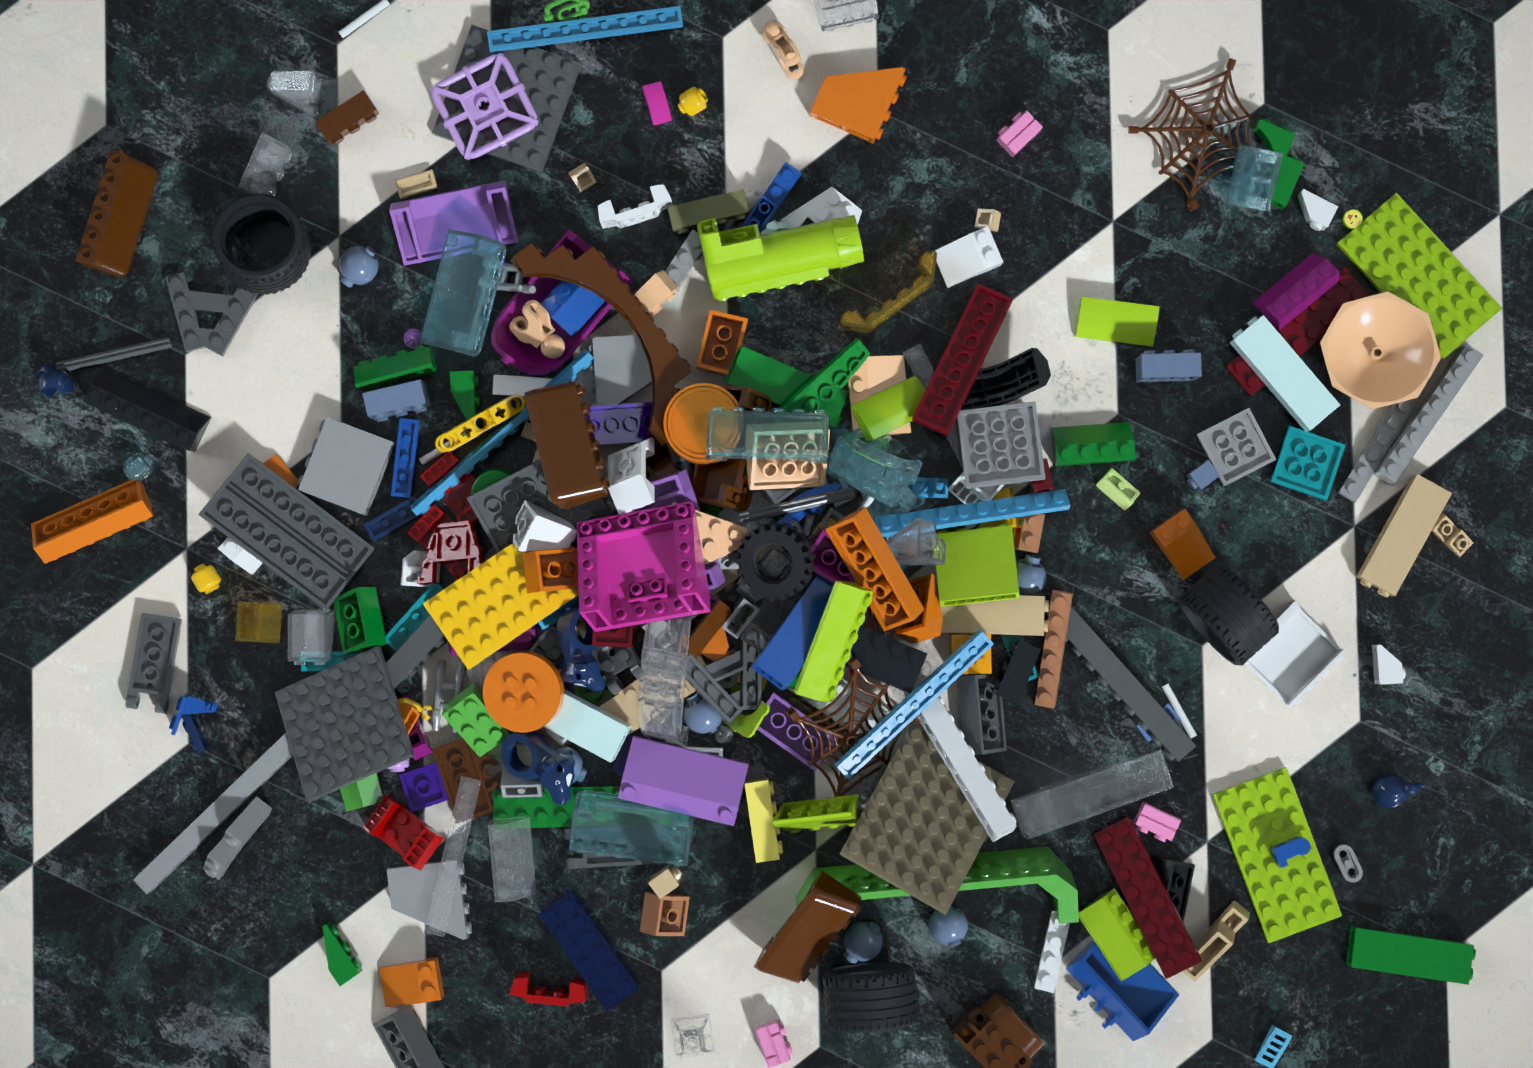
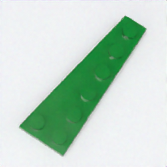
M856 338L770 415L769 418L774 424L812 423L816 418H819L823 413L822 410L828 403L833 401L839 389L846 385L850 377L855 374L869 357L870 352Z

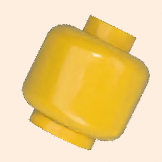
M692 87L679 95L680 103H678V107L683 114L687 113L690 116H694L706 108L708 98L701 88Z
M201 564L194 568L195 573L191 576V580L199 592L208 594L220 587L221 578L214 566Z

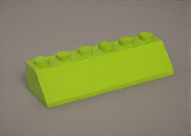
M835 581L793 693L821 702H831L836 696L837 685L844 675L843 669L851 657L850 651L853 644L857 641L858 630L865 620L866 609L872 602V590L855 582Z

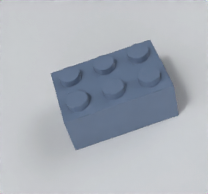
M1193 349L1183 350L1180 353H1175V350H1165L1160 354H1156L1154 350L1144 351L1135 359L1136 382L1195 381L1202 376L1201 353H1195Z
M421 380L362 393L367 416L377 420V422L389 420V416H407V412L415 411V413L427 411V407H431L426 383Z

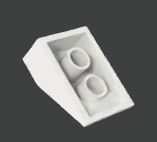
M988 226L932 252L947 288L997 268L1003 263Z

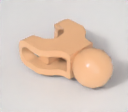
M774 20L767 22L762 29L763 40L771 45L787 77L790 79L800 78L804 70L798 48L786 34L783 24ZM796 64L798 67L797 72H791L789 66Z
M535 300L527 301L522 309L525 317H515L510 322V330L520 341L530 343L535 348L540 346L544 356L551 359L559 358L564 353L565 343L560 336L553 334L555 329L550 323L549 313L539 302Z

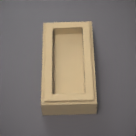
M432 169L395 180L401 200L438 189Z

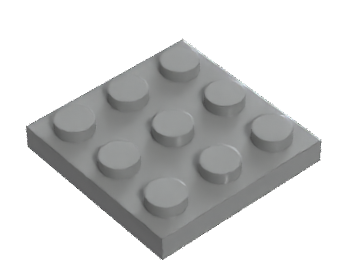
M1250 408L1196 434L1207 458L1219 473L1218 479L1223 487L1276 460Z

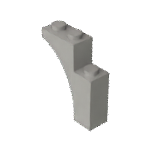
M257 796L229 826L222 840L208 854L203 867L208 876L219 880L242 847L270 815L272 808Z

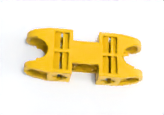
M518 394L506 397L465 422L453 427L436 438V449L444 453L452 451L493 426L500 424L524 409V398ZM511 400H514L516 403L515 409L511 406ZM478 418H481L484 421V427L482 429H479L476 426V420ZM444 438L449 441L448 448L443 444Z

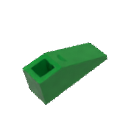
M474 371L450 372V391L466 420L477 415V407H480V395H477L476 387L480 385L479 375H476ZM481 418L476 420L477 427L481 426Z
M328 922L323 926L328 969L338 985L342 986L363 971L361 968L362 963L357 956L354 957L352 955L348 942L346 940L343 941L338 935L340 931L337 926Z

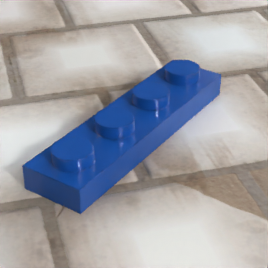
M399 419L391 496L412 497L420 420Z

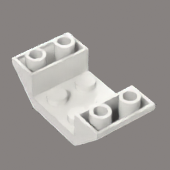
M652 437L608 456V480L610 483L608 490L619 514L629 513L655 502L654 485L646 479V458L654 455V439Z

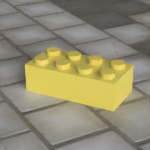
M768 778L745 781L756 863L780 860V854H783L781 840L777 841L780 829L775 827L772 822L774 815L777 814L776 801L772 802L771 795H774L773 782H769Z

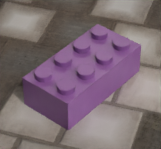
M773 692L766 702L770 705L769 713L764 716L757 730L807 765L811 761L809 738L805 730L797 722L794 723L785 711L792 707L800 717L806 715ZM804 724L813 740L815 758L820 755L818 735L813 727ZM818 729L823 742V752L828 750V741L824 731ZM828 733L829 738L831 740V747H833V745L835 744L833 736ZM823 760L817 761L816 764L820 765ZM814 765L809 766L816 771L817 768Z

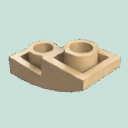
M1444 514L1438 518L1432 529V532L1459 557L1473 544L1463 530L1458 529Z

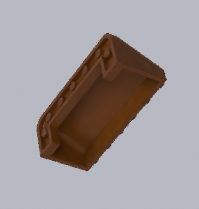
M110 149L75 260L76 262L89 269L116 277H124L128 274L159 177L155 167L122 151Z
M578 381L525 392V401L550 499L553 504L566 510L610 495L608 490L610 483L603 470L605 469V463L599 454L600 444L594 435L596 428L590 419L589 413H591V409L584 396L586 395V389Z
M717 385L730 392L739 403L738 406L742 410L744 419L743 435L737 448L725 459L713 464L695 463L691 485L698 503L745 511L750 505L753 490H750L748 485L745 448L747 425L768 424L772 401L768 395L749 387Z
M822 870L812 883L806 896L775 937L772 936L762 949L753 967L760 972L795 983L805 982L810 975V968H816L820 962L819 957L826 955L830 949L829 944L831 942L835 943L841 934L839 931L841 929L845 930L851 921L849 918L851 916L855 917L861 909L859 903L862 898Z

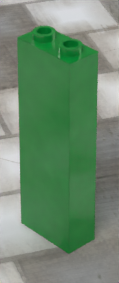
M741 346L737 349L724 384L749 387L768 395L771 398L772 404L780 407L814 376ZM840 388L835 394L833 401L826 405L822 410L823 413L814 421L817 423L826 421L830 428L838 426L842 418L840 414L842 408H845L849 401V391Z
M1351 925L1346 965L1358 969L1469 985V981L1473 977L1471 966L1472 960L1476 956V950L1474 945L1468 942Z

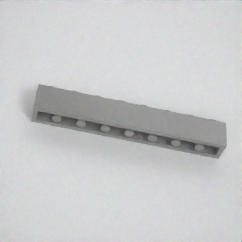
M1469 344L1459 348L1374 472L1375 476L1388 485L1394 484L1484 356L1482 353Z

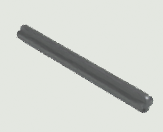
M169 337L60 361L56 363V368L66 372L168 349L172 347V343Z
M852 487L742 511L738 513L740 523H747L854 499L855 492Z

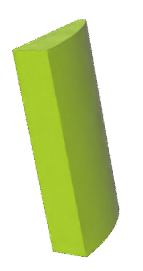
M1082 296L1079 302L1075 337L1153 347L1160 306Z
M912 376L851 406L866 442L879 438L912 421V417L926 391L916 376Z

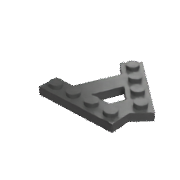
M185 272L165 277L185 352L208 348L223 357L259 294L251 293L249 290L245 291L241 287L237 288L234 295L190 291ZM196 310L223 314L214 329H206L200 327Z
M744 630L741 633L740 651L706 666H702L691 654H687L675 666V669L727 724H730L742 710H757L761 704L762 675L752 669L751 665L762 651V630ZM740 672V690L732 694H728L717 682Z

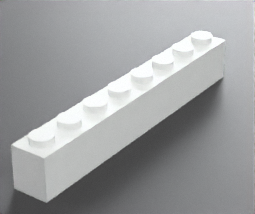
M938 696L917 718L990 839L994 842L1013 832L1017 826L1016 819L1006 809L1004 799L998 796L993 781L987 778L984 766L976 760L973 748L967 745L961 729H957L952 714L946 711L942 698Z

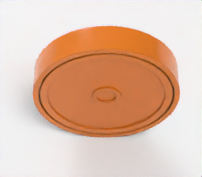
M710 383L693 384L676 393L667 405L663 421L664 432L671 448L683 459L696 464H713L728 457L739 445L744 430L742 410L734 396L726 389Z
M529 651L515 652L499 659L489 669L483 683V700L489 715L503 728L519 733L532 732L547 725L559 713L564 700V684L558 669L546 657Z

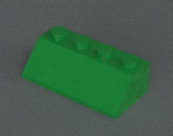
M426 345L417 346L414 351L407 352V350L398 351L396 356L392 357L383 355L377 357V361L374 362L369 360L361 361L358 363V366L353 367L355 386L363 392L438 371L433 350L431 347H426Z
M1130 422L1051 428L1054 467L1125 462L1136 459L1134 437Z

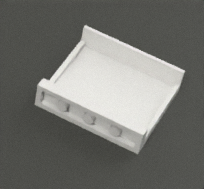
M1290 601L1275 616L1279 624V633L1266 645H1263V648L1245 663L1289 707L1299 704L1303 699L1301 696L1306 691L1310 692L1316 686L1315 682L1320 677L1324 678L1330 672L1329 668L1333 664H1338L1344 658L1342 654L1346 651L1341 649L1300 609L1301 606L1296 601Z

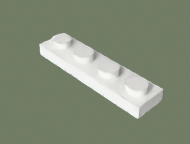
M1051 910L1034 984L1035 989L1052 993L1055 990L1070 923L1059 924L1056 913Z

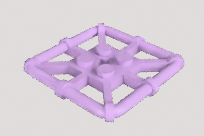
M499 52V54L491 55L469 67L466 65L462 67L463 70L439 81L431 87L430 92H432L433 101L444 120L443 125L445 129L449 130L464 159H474L501 145L504 147L507 145V142L531 131L538 125L539 121L525 92L526 88L524 84H521L504 53ZM495 62L490 80L477 86L471 74ZM503 64L514 87L500 94L495 82L500 67ZM466 76L473 88L461 95L443 89ZM518 94L529 117L509 111L503 100ZM440 95L460 101L465 112L451 118ZM482 101L490 104L485 111L484 109H479ZM510 117L527 124L502 136L496 122ZM469 118L473 131L466 148L455 124ZM491 125L498 139L473 151L479 131Z

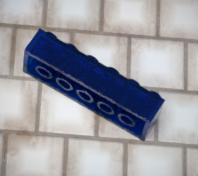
M573 888L538 913L606 1012L640 988L637 979Z

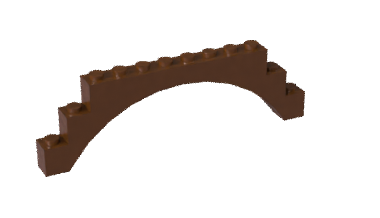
M532 243L513 256L511 260L523 277L554 278L576 284L595 293L613 306L636 334L648 360L652 379V410L647 434L650 438L654 439V443L660 448L668 441L663 424L665 410L670 400L680 391L679 388H675V385L692 372L689 362L679 356L677 347L673 343L670 344L663 329L657 328L653 323L654 318L652 315L642 309L640 300L636 296L633 297L631 295L629 286L624 281H620L616 276L617 271L612 265H608L605 262V256L599 249L596 250L593 246L578 259L574 260L573 252L561 245L547 257L543 258L544 254L541 249Z

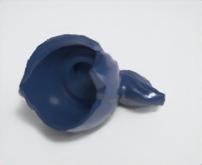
M44 365L38 372H34L36 378H39V392H42L49 398H52L57 390L61 394L73 392L74 390L72 378L64 370L54 369L51 365Z
M1386 774L1378 778L1371 789L1374 799L1379 805L1385 808H1395L1404 802L1408 795L1416 793L1424 785L1423 783L1416 782L1406 783L1398 775Z

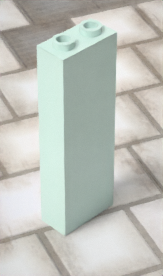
M1264 315L1259 318L1255 316L1247 323L1248 328L1244 331L1239 329L1232 335L1234 339L1230 344L1304 431L1308 432L1338 408L1340 404Z
M564 689V700L559 713L551 722L543 727L612 762L616 759L632 724Z

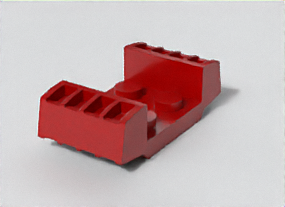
M448 451L424 471L420 477L429 487H432L455 467L460 460L452 451ZM471 473L463 474L456 486L453 488L449 487L444 491L445 495L441 500L455 514L459 522L471 521L475 526L480 521L468 502L467 496L471 495L472 486L476 478Z
M433 503L430 509L419 518L407 533L427 549L434 525L455 521ZM479 544L481 555L483 557L487 553V551ZM468 560L442 563L458 580L468 573Z
M390 795L384 796L363 826V829L370 835L379 837L402 855L403 861L418 870L423 869L444 839L433 827Z
M532 972L518 973L514 978L509 994L524 998L527 1003L568 1006L570 1003L586 1001L588 985L586 979L573 977L570 982L569 992H566L565 988L547 990L545 986H535L534 989L531 988Z

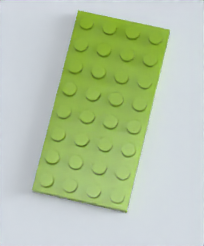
M1397 193L1336 244L1380 293L1390 292L1429 314L1441 360L1503 309Z
M1287 767L1212 794L1267 943L1342 916ZM1294 837L1307 839L1311 847L1306 855H1296L1287 859L1288 865L1283 868L1276 865L1269 848Z

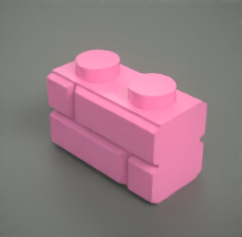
M1027 110L1023 114L1019 112L1012 119L1014 123L1011 126L1007 127L1005 125L998 132L1000 136L997 142L1012 157L1043 128Z
M1142 802L1133 823L1138 825L1137 830L1146 834L1148 831L1155 833L1154 838L1165 842L1166 839L1173 840L1181 819Z
M774 1020L755 1027L768 1068L791 1060L790 1054H793L790 1043H786L783 1036L787 1034L783 1023L779 1024L778 1020Z

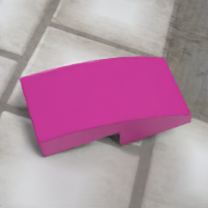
M661 81L643 85V94L649 109L652 125L672 121Z

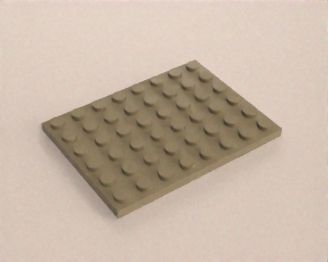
M912 723L910 724L844 844L840 855L946 915L987 836V832L925 730ZM982 763L987 778L993 781L995 791L1005 801L1015 781Z

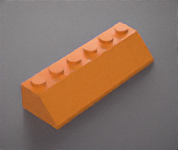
M139 477L32 523L33 549L46 564L153 517L152 505Z
M866 507L850 513L825 529L855 582L873 591L872 602L869 606L884 631L915 620L925 610Z

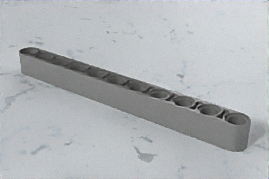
M287 733L275 742L135 877L133 881L147 895L293 756Z

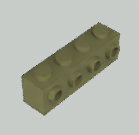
M744 189L668 207L673 233L677 232L678 235L688 233L689 229L696 228L698 230L697 224L703 220L716 218L717 226L727 224V221L732 219L735 221L745 220L746 216L749 215Z

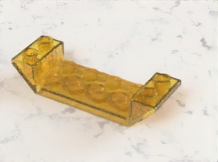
M928 251L919 258L917 270L922 276L913 282V287L910 289L906 287L897 294V299L894 301L890 299L882 305L881 311L878 313L873 311L866 317L865 321L857 310L853 312L848 310L841 316L839 327L842 330L869 333L930 288L934 280L937 252L933 251L930 253Z

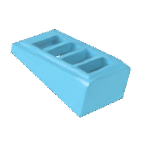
M1272 1025L1254 1060L1268 1068H1274L1289 1044L1292 1035ZM1276 1034L1282 1037L1281 1041L1274 1038ZM1271 1041L1279 1044L1278 1048L1271 1045ZM1267 1048L1274 1050L1275 1054L1267 1052ZM1263 1054L1272 1058L1271 1062L1262 1058Z

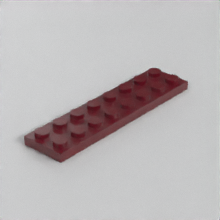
M1345 267L1340 271L1339 281L1283 328L1280 330L1275 326L1274 328L1296 354L1300 356L1325 335L1343 303L1368 297L1369 295ZM1240 355L1225 366L1249 397L1265 385Z
M977 284L912 417V421L945 436L949 435L1011 307L1013 298Z
M1126 817L1095 833L1094 836L1165 979L1203 962L1131 818Z

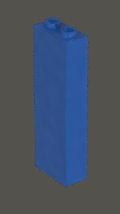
M817 573L751 665L752 669L782 691L788 688L805 663L834 586L833 583Z

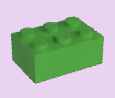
M475 683L443 706L442 716L479 757L511 735L510 730L500 726L489 715L484 704L483 692Z

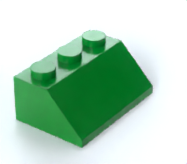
M356 587L337 596L333 604L343 655L364 652L376 646L381 647L387 644L376 587Z

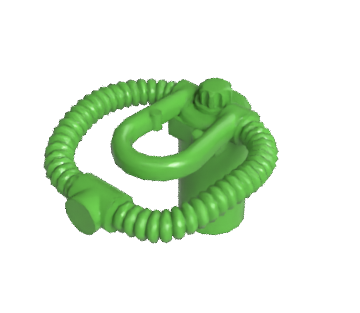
M554 0L548 3L544 8L545 14L543 15L546 23L556 22L550 11L552 7L571 0ZM572 0L571 4L562 6L557 10L558 19L569 21L580 16L578 19L586 18L590 7L589 0ZM571 8L576 10L575 13H571L569 16L563 17L561 15L565 10L570 11Z

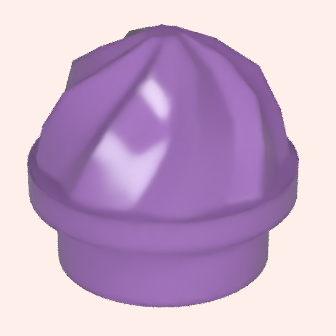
M410 329L404 334V343L409 348L414 349L423 343V335L417 329Z

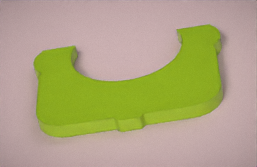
M735 684L732 687L731 694L740 690L739 684ZM761 701L759 708L754 713L743 715L740 712L727 725L731 730L738 732L746 738H750L755 734L764 716L769 713L770 705Z

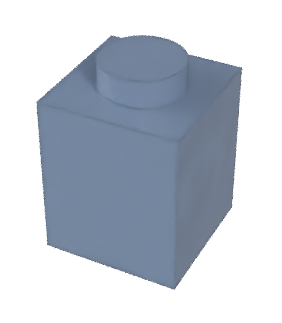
M1207 460L1186 476L1191 488L1199 491L1220 475L1210 461Z

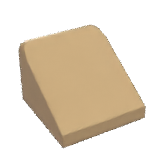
M585 163L568 173L580 192L597 182Z
M978 208L975 228L982 229L988 226L990 231L997 232L1001 213L994 209Z

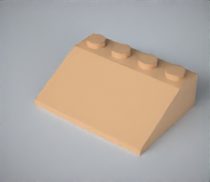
M904 355L869 356L855 374L850 377L848 391L853 438H861L864 435L851 406L906 380ZM910 422L885 435L911 433Z
M822 422L747 425L745 448L749 489L803 488L825 485L830 429Z

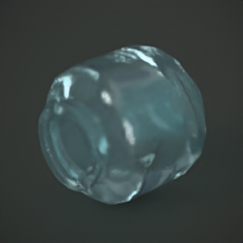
M137 452L124 462L123 471L131 481L136 480L140 482L152 474V464L154 462L148 454L143 455Z

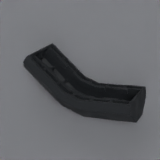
M1030 348L1000 364L980 369L961 410L999 406L1015 401L1046 386L1051 376L1048 360L1038 348Z

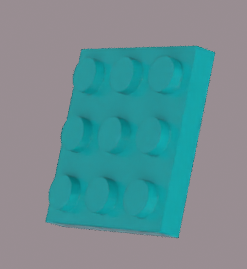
M1288 426L1270 482L1327 501L1345 445Z

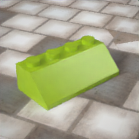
M1115 888L1099 895L1078 912L1079 919L1120 981L1146 967L1155 959L1139 924Z

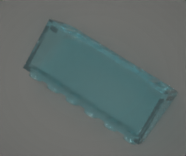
M448 229L420 343L475 357L479 355L506 255L504 243L483 235Z
M712 407V410L708 411L706 459L708 461H727V458L799 460L812 464L828 463L829 414H826L825 410H813V413H805L804 409H793V412H785V409L775 408L773 412L765 411L764 408H753V411H744L745 408L733 407L732 410H724V407Z
M583 790L577 793L573 809L569 850L577 853H593L598 856L608 855L616 858H630L636 861H652L657 864L666 863L675 866H687L694 816L619 799L617 794Z

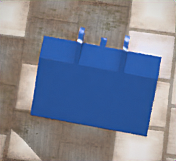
M1094 940L1086 945L1065 968L1083 987L1076 996V999L1080 1001L1083 997L1086 998L1090 995L1097 1002L1094 1009L1098 1012L1102 1008L1109 1015L1104 1020L1102 1027L1105 1029L1107 1026H1112L1116 1023L1132 1041L1149 1035L1179 996V993L1151 963L1125 980L1120 981Z

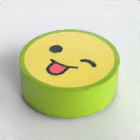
M1355 209L1347 211L1342 217L1344 227L1349 230L1355 229L1363 222L1362 214Z

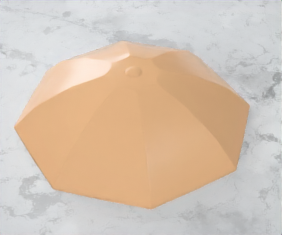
M1390 292L1343 303L1320 342L1332 387L1371 409L1418 398L1441 359L1429 314Z

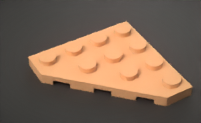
M695 509L705 565L737 550L742 545V540L746 537L748 531L747 527Z

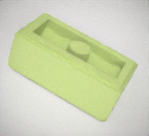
M1112 467L1096 484L1103 493L1123 510L1128 509L1140 495V492Z

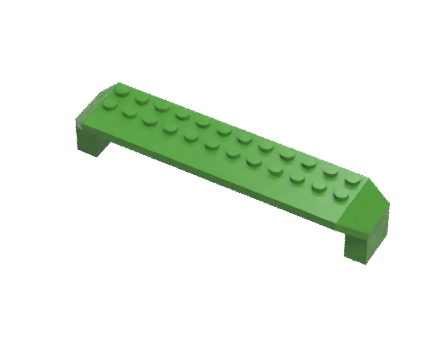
M1048 846L980 852L977 854L959 891L1038 884L1053 895V906L1059 924L1079 922L1078 891L1072 872ZM857 864L820 867L811 870L796 896V905L798 906L806 896L812 883L822 870L862 898L861 900L910 896V894Z

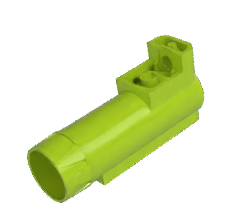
M855 215L832 218L818 223L763 235L759 233L758 224L721 232L718 230L716 218L703 220L697 224L712 296L718 301H725L735 296L744 297L753 292L763 293L767 289L772 288L782 289L790 284L800 285L809 280H822L829 276V269L843 268L864 262Z

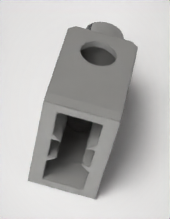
M743 595L731 607L733 612L721 626V628L736 639H738L760 611L756 604Z

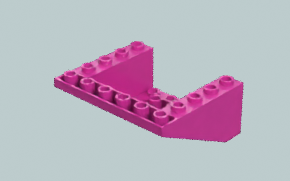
M692 501L577 522L579 613L595 632L711 612L707 575L695 507Z

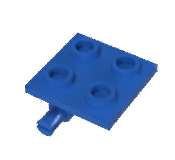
M185 693L183 697H179L175 710H178L177 716L173 715L169 725V729H172L171 735L175 736L182 715L213 713L217 709L216 702L191 697L188 693Z

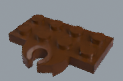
M464 739L432 749L456 824L494 812L489 792L500 783L502 771H498L495 776H489L486 769L489 765L497 766L500 763L490 755L484 754L479 757Z

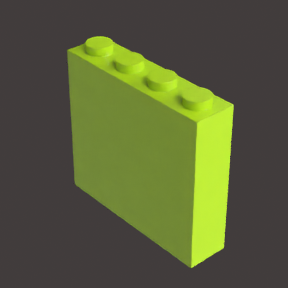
M998 524L996 527L989 528L987 526H979L972 530L961 528L955 532L939 531L937 534H933L941 607L1020 598L1012 525Z

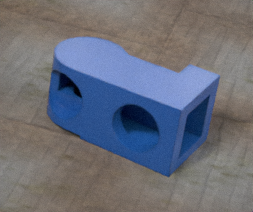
M1294 837L1269 849L1276 865L1283 868L1288 865L1287 859L1296 855H1306L1310 851L1311 846L1307 839Z

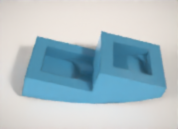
M908 477V497L948 498L949 479Z

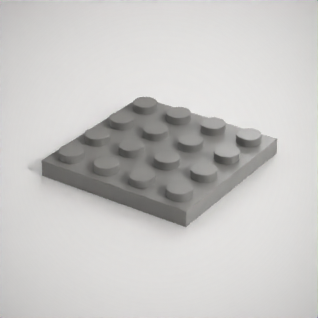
M1036 401L960 410L957 417L966 489L1045 480Z

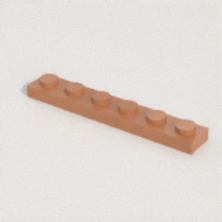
M1052 590L1048 615V632L1045 635L1035 705L1053 709L1056 706L1073 597L1071 592Z

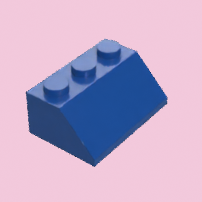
M561 281L541 305L547 310L550 318L573 337L605 301L587 289L570 282Z

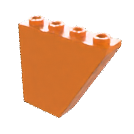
M899 67L826 76L810 111V117L874 144L876 139L880 140L884 129L881 128L883 121L887 122L892 111L889 110L891 103L895 104L898 99V87H903L907 78L904 75L905 68Z

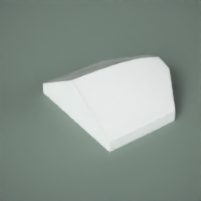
M414 550L403 558L401 585L430 587L432 585L417 584L418 576L421 577L423 567H421L423 560H426L428 555L426 551ZM437 563L436 581L438 583L441 563Z

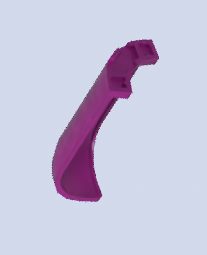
M568 229L549 254L563 245L573 252L574 260H576L592 247ZM604 259L608 265H612L617 271L616 276L620 281H624L629 286L632 280L620 269ZM529 277L523 285L535 286V293L524 294L516 292L495 321L491 333L492 345L496 352L502 356L500 360L508 367L513 365L529 375H545L557 370L571 357L612 306L605 301L573 337L550 318V323L555 329L553 334L563 339L565 350L559 358H548L543 355L540 346L535 348L530 343L520 341L512 333L509 325L515 317H525L522 309L527 301L535 300L541 304L562 280Z

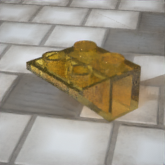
M238 601L235 641L280 643L282 604Z

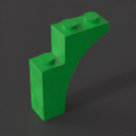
M1259 119L1253 131L1264 142L1272 165L1270 189L1264 202L1279 209H1284L1288 204L1305 163L1300 162V159L1296 156H1287L1296 135L1292 133L1291 129L1275 126L1268 119Z

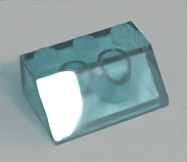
M1239 145L1226 203L1269 212L1283 153Z

